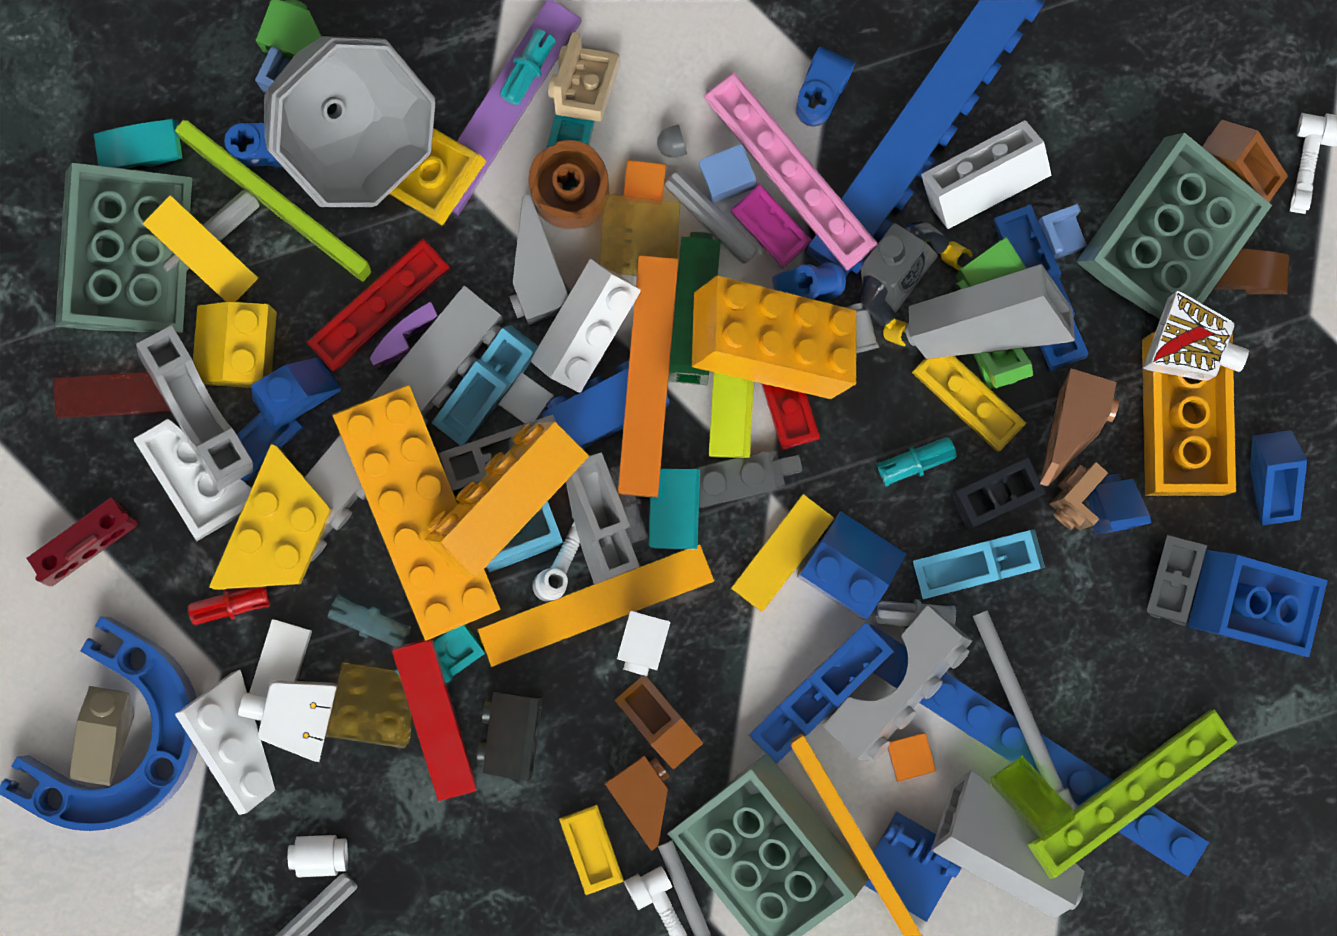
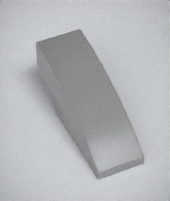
M602 452L592 455L570 476L566 484L579 541L595 585L640 567L625 530L631 527Z

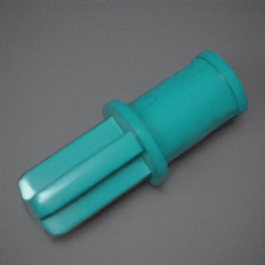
M535 29L521 56L514 58L513 63L515 66L500 90V96L506 102L516 106L519 105L535 77L539 78L542 75L540 69L550 51L556 45L555 38L549 34L542 47L538 46L546 33L545 31Z
M945 437L917 449H914L913 446L908 447V452L883 462H878L876 465L881 478H883V483L887 487L889 484L917 473L919 476H923V471L953 460L957 455L953 442L950 438Z

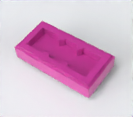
M760 184L730 211L782 269L812 242V239Z

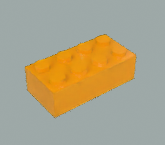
M717 275L694 292L692 367L832 399L856 384V310Z
M1151 333L1142 339L1143 366L1155 333ZM1233 333L1231 334V337H1230V340H1229V342L1232 343V344H1233ZM1220 365L1217 375L1205 381L1143 368L1145 496H1224L1236 492L1233 370Z
M555 421L537 422L532 426L529 423L525 424L512 437L511 440L515 443L505 455L499 452L486 464L484 470L487 474L477 485L472 481L461 490L456 497V500L459 502L458 505L449 514L446 511L440 513L428 526L431 533L424 540L459 574L477 577L589 457Z

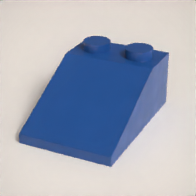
M1206 550L1188 627L1309 657L1328 580L1240 555Z

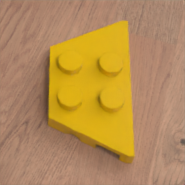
M270 445L209 587L212 589L225 590L302 583L333 510L288 460L283 451L275 445Z

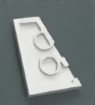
M167 419L134 438L136 445L196 541L241 515L252 488L239 479L217 491L185 434L172 421Z
M240 669L230 673L175 713L239 815L248 813L275 791L261 740L258 739L259 732L255 719L238 716L243 693H247Z

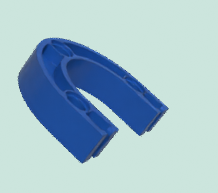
M100 616L95 626L105 633L111 631L123 640V644L118 649L116 656L100 649L102 645L91 638L86 640L80 651L128 679L145 698L152 719V737L145 758L139 767L120 783L111 787L95 788L78 784L29 755L18 756L11 767L32 775L39 781V786L31 794L19 788L18 785L20 783L15 780L5 778L0 784V795L51 824L72 830H106L138 821L162 807L180 789L188 777L198 753L197 748L175 715V713L197 698L195 690L183 668L165 649L112 617ZM137 648H141L146 654L145 665L139 670L135 669L130 662V656ZM162 758L169 759L174 766L173 775L168 780L162 778L157 771L158 763ZM52 788L58 789L63 796V802L59 809L53 808L48 802V794Z

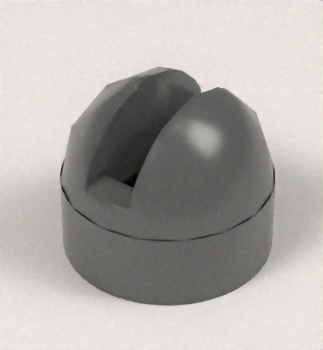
M679 124L667 127L660 132L657 138V146L662 155L668 158L687 155Z

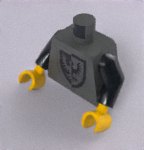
M925 221L907 224L905 228L894 223L861 267L862 290L860 301L880 326H885L883 330L884 338L901 346H905L901 335L902 332L906 333L905 326L907 323L895 319V313L937 259L938 254H941L943 262L956 270L962 269L957 264L958 257L962 253L971 258L973 256L969 249L957 242H950L947 236Z

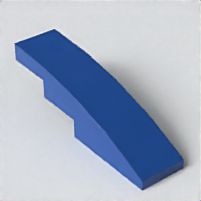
M1028 205L994 218V224L1000 241L1007 237L1026 268L1042 264L1072 308L1060 281L1061 271L1032 206ZM1074 319V341L1040 346L1050 372L1086 359L1089 354Z
M865 622L792 691L748 736L765 753H768L777 764L792 750L790 745L792 738L801 733L807 736L880 666L894 650Z

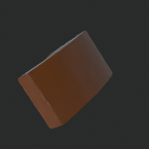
M1241 249L1213 290H1246L1247 294H1288L1290 257L1288 254L1271 251Z

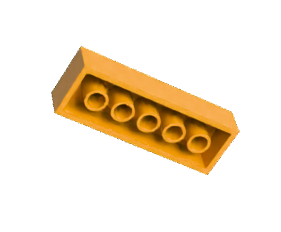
M406 384L333 413L332 416L425 641L500 610L484 569L477 577L459 574L424 540L431 533L428 529L430 523L443 511L449 514L458 504L410 385Z

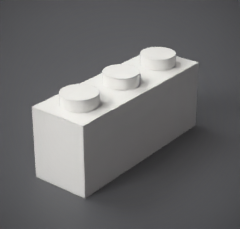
M1025 120L921 175L930 207L946 228L949 229L1051 176L1044 141Z
M590 259L530 361L551 379L581 393L641 290L621 275Z
M630 611L617 657L618 660L625 661L623 670L647 676L649 668L658 669L670 626L669 621Z

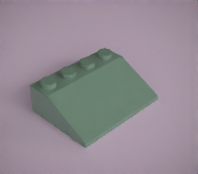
M1186 133L1167 136L1161 141L1076 262L1105 286L1160 319L1168 297L1177 291L1186 294L1201 304L1204 303L1272 205Z
M71 163L65 172L55 327L100 331L160 332L172 325L176 333L183 332L187 265L179 258L178 265L166 271L163 265L174 253L146 228L143 223L170 195L190 213L192 177Z
M768 753L737 775L668 833L670 838L750 936H802L854 899L869 879Z

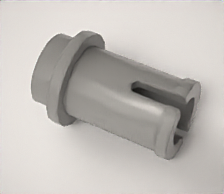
M862 303L845 307L856 310V353L879 348L870 313Z

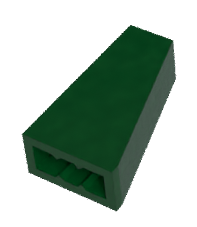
M691 232L689 237L681 236L668 382L708 385L709 371L692 367L694 292L718 275L721 240L713 239V235L710 233Z

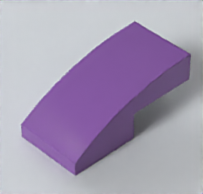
M431 302L404 318L376 347L370 360L378 371L403 359L411 350L407 339L427 330L438 318V314Z

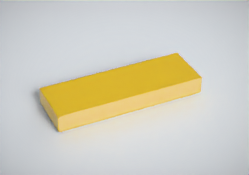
M171 195L143 223L146 228L226 302H236L258 279L245 264Z
M955 356L925 358L912 372L997 452H1000L1026 424L1018 414Z
M803 494L731 589L759 611L763 612L834 520V517Z

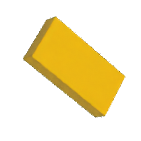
M598 805L559 818L586 895L624 882Z

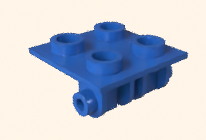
M896 811L873 852L907 910L927 922L951 878H956L962 867L931 851L936 837L935 833ZM868 879L864 886L878 893L871 880Z

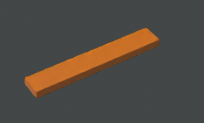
M650 256L638 257L636 287L641 292L634 303L618 494L658 498L678 259Z

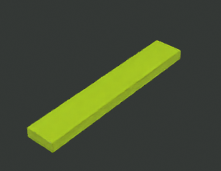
M183 120L177 126L175 132L184 143L240 187L250 192L258 201L355 277L364 282L371 274V267L368 261L189 121Z
M1216 710L1207 711L1027 844L1048 877L1050 879L1056 878L1235 745L1237 741Z

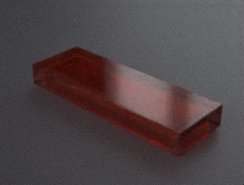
M148 372L54 378L55 417L58 419L171 412Z

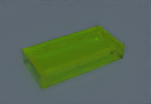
M1023 756L991 777V785L1043 842L1075 820L1076 812Z

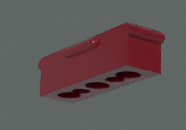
M111 497L26 558L37 574L35 580L46 586L53 587L137 527L138 520L128 514L122 503Z

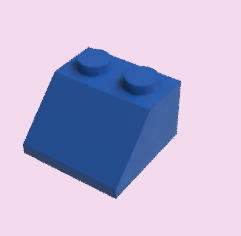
M839 511L797 577L862 620H866L892 582L906 553Z

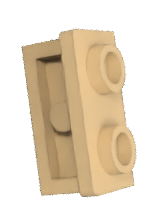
M572 32L568 46L563 45L560 50L558 74H552L549 83V97L554 98L556 115L602 122L620 66L619 54L584 49L581 46V34Z

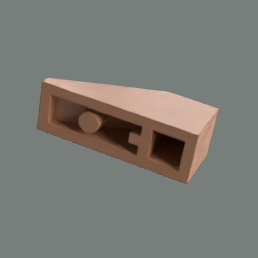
M1072 368L1070 369L1059 390L1040 484L1049 486L1099 435L1105 422H1113L1119 406V400L1114 398L1116 382Z

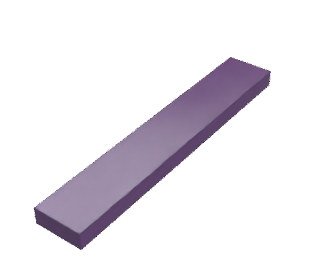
M552 0L546 1L457 141L480 154L486 160L478 175L452 212L458 216L559 59L561 47L563 45L567 46L572 32H576L582 22L579 16ZM540 29L546 33L538 46L542 47L549 34L555 38L556 45L552 48L540 69L542 75L539 78L535 77L521 103L517 106L510 104L500 96V90L515 66L513 63L514 58L521 56L533 35V31Z

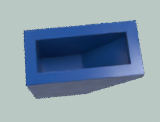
M320 357L286 364L251 385L252 400L274 432L341 391V387Z
M1292 430L1252 436L1250 470L1258 517L1262 526L1301 519L1307 459Z
M1120 474L1106 475L1088 495L1090 510L1099 518L1094 525L1095 535L1136 528L1151 523L1149 512L1134 479L1121 481Z

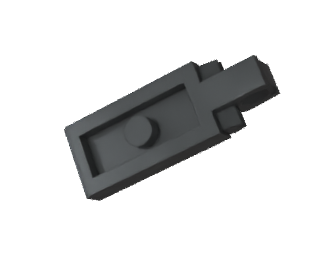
M765 451L750 455V458H736L694 468L700 470L699 509L776 491V488L785 486L784 476L803 471L799 455L779 459L777 451L769 453Z

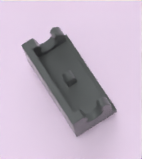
M1167 535L1146 613H1150V616L1155 618H1165L1173 623L1186 625L1207 545Z

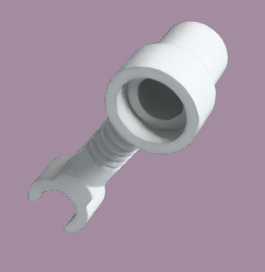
M1302 113L1300 116L1297 136L1305 137L1297 182L1290 204L1291 212L1306 214V210L1310 208L1312 184L1320 144L1332 147L1337 146V115L1326 113L1325 117Z
M574 519L553 565L549 569L540 572L534 578L533 591L542 601L551 602L556 600L566 591L568 584L566 573L580 544ZM549 577L556 580L557 589L549 585Z
M662 866L641 877L639 874H636L624 881L638 910L653 903L659 916H661V920H663L662 922L666 930H668L669 936H687L665 892L672 888V885Z

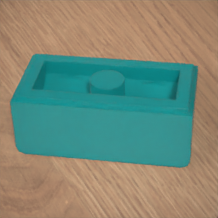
M660 469L658 498L650 497V548L668 550L697 549L700 470Z

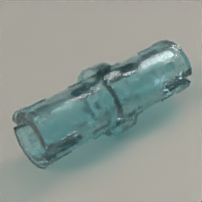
M340 595L334 600L332 606L336 608L330 609L328 619L335 620L360 631L359 636L366 639L372 636L394 647L406 643L404 638L409 636L410 626H405L380 615V610L371 607L370 610L344 599Z

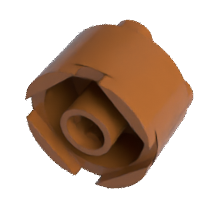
M563 140L546 150H542L531 164L528 177L530 193L536 212L545 221L563 229L585 228L590 226L602 214L609 198L608 172L599 154L592 147L575 140ZM569 179L575 180L576 187H572L570 191L563 190V185H567Z

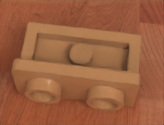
M1097 462L1086 467L1079 465L1076 469L1072 468L1058 483L1057 486L1062 491L1050 503L1057 510L1054 513L1056 519L1071 530L1074 527L1082 530L1094 526L1099 520L1095 514L1082 504L1086 497L1108 474Z

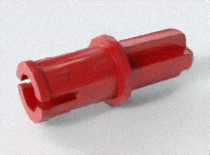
M246 587L233 591L225 589L222 595L191 603L188 606V613L193 625L230 616L231 620L236 619L238 614L269 607L270 601L266 587Z

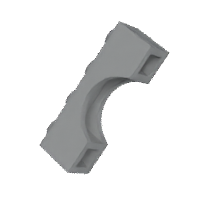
M171 325L138 342L136 347L139 358L217 491L252 473L253 462L233 428L226 422L210 397L192 358L173 326Z
M929 605L925 607L901 635L908 652V668L900 686L889 696L876 701H863L848 697L823 726L858 760L869 761L871 758L875 760L880 757L889 747L890 742L887 739L897 728L903 729L912 721L916 715L914 708L923 698L929 699L941 687L943 681L940 678L950 667L952 669L958 667L969 654L967 647L972 643V640L939 610Z

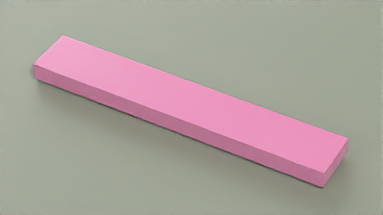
M735 72L704 95L710 107L846 271L874 250L877 246L875 239Z

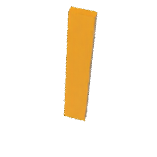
M699 544L697 549H686L477 630L491 667L629 615L630 611L642 610L714 582V579Z
M801 733L792 738L790 742L792 749L903 936H923L804 734Z

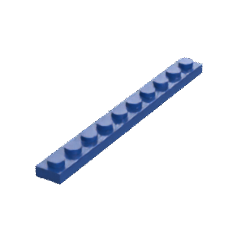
M870 624L869 626L894 650L872 673L897 689L904 680L908 668L907 648ZM946 672L940 678L943 683L939 690L929 699L923 698L919 702V704L1044 784L1016 717ZM1041 734L1063 788L1069 789L1074 804L1080 806L1113 781ZM1151 806L1118 831L1186 876L1190 875L1209 844L1208 841L1154 806Z

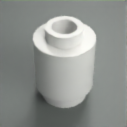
M336 835L296 837L295 845H289L288 847L289 869H295L297 877L336 876L338 871H347V839H337Z

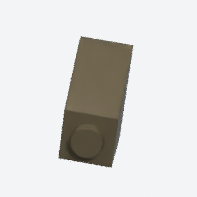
M89 686L76 723L70 779L111 786L134 719L128 692Z

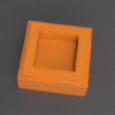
M627 160L623 201L662 205L666 164Z
M925 732L890 741L887 749L897 782L936 772Z

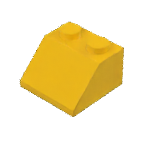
M222 302L197 306L193 363L204 385L251 388L252 384L272 373L277 312L269 304Z

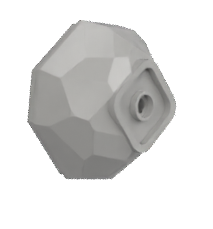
M322 36L298 51L264 95V138L266 147L270 154L319 207H374L431 154L435 97L386 39ZM336 103L337 109L335 113L328 115V107Z

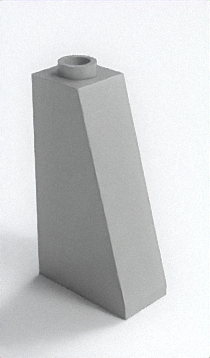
M1042 264L909 306V323L905 326L909 343L912 346H917L926 359L1068 343L1075 340L1072 308Z
M970 770L951 785L931 851L1054 919L1068 910L1075 909L1083 896L1081 883L1085 871L1075 863L1056 878L1050 879L1027 845L1042 834V832L978 773Z

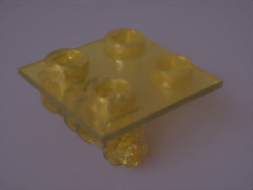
M608 194L602 213L599 264L621 276L622 274L637 276L639 256L677 259L681 203Z
M342 663L326 737L406 748V744L409 745L411 737L410 724L412 715L400 676L397 672Z

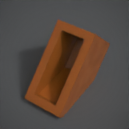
M1221 120L1202 146L1268 202H1270L1288 177L1258 130Z
M643 675L615 699L616 703L650 745L672 769H675L703 744L647 676Z
M643 755L609 779L605 785L652 851L659 844L668 791L664 781L670 776L656 757L649 761L646 755Z

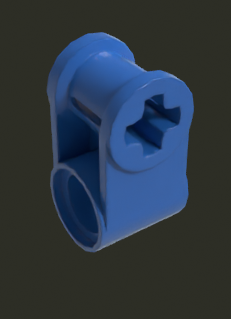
M819 46L798 95L796 113L802 123L814 127L826 122L839 95L845 89L855 66V61ZM814 99L819 100L820 104L815 109L808 107V104H811Z
M264 123L235 124L225 134L224 142L226 149L246 167H282L267 150L264 138ZM248 138L251 144L247 145L245 152H241L238 146L243 145V139Z
M830 262L817 267L810 264L801 265L795 269L772 276L774 290L826 302L843 293L846 277L843 268L839 264Z

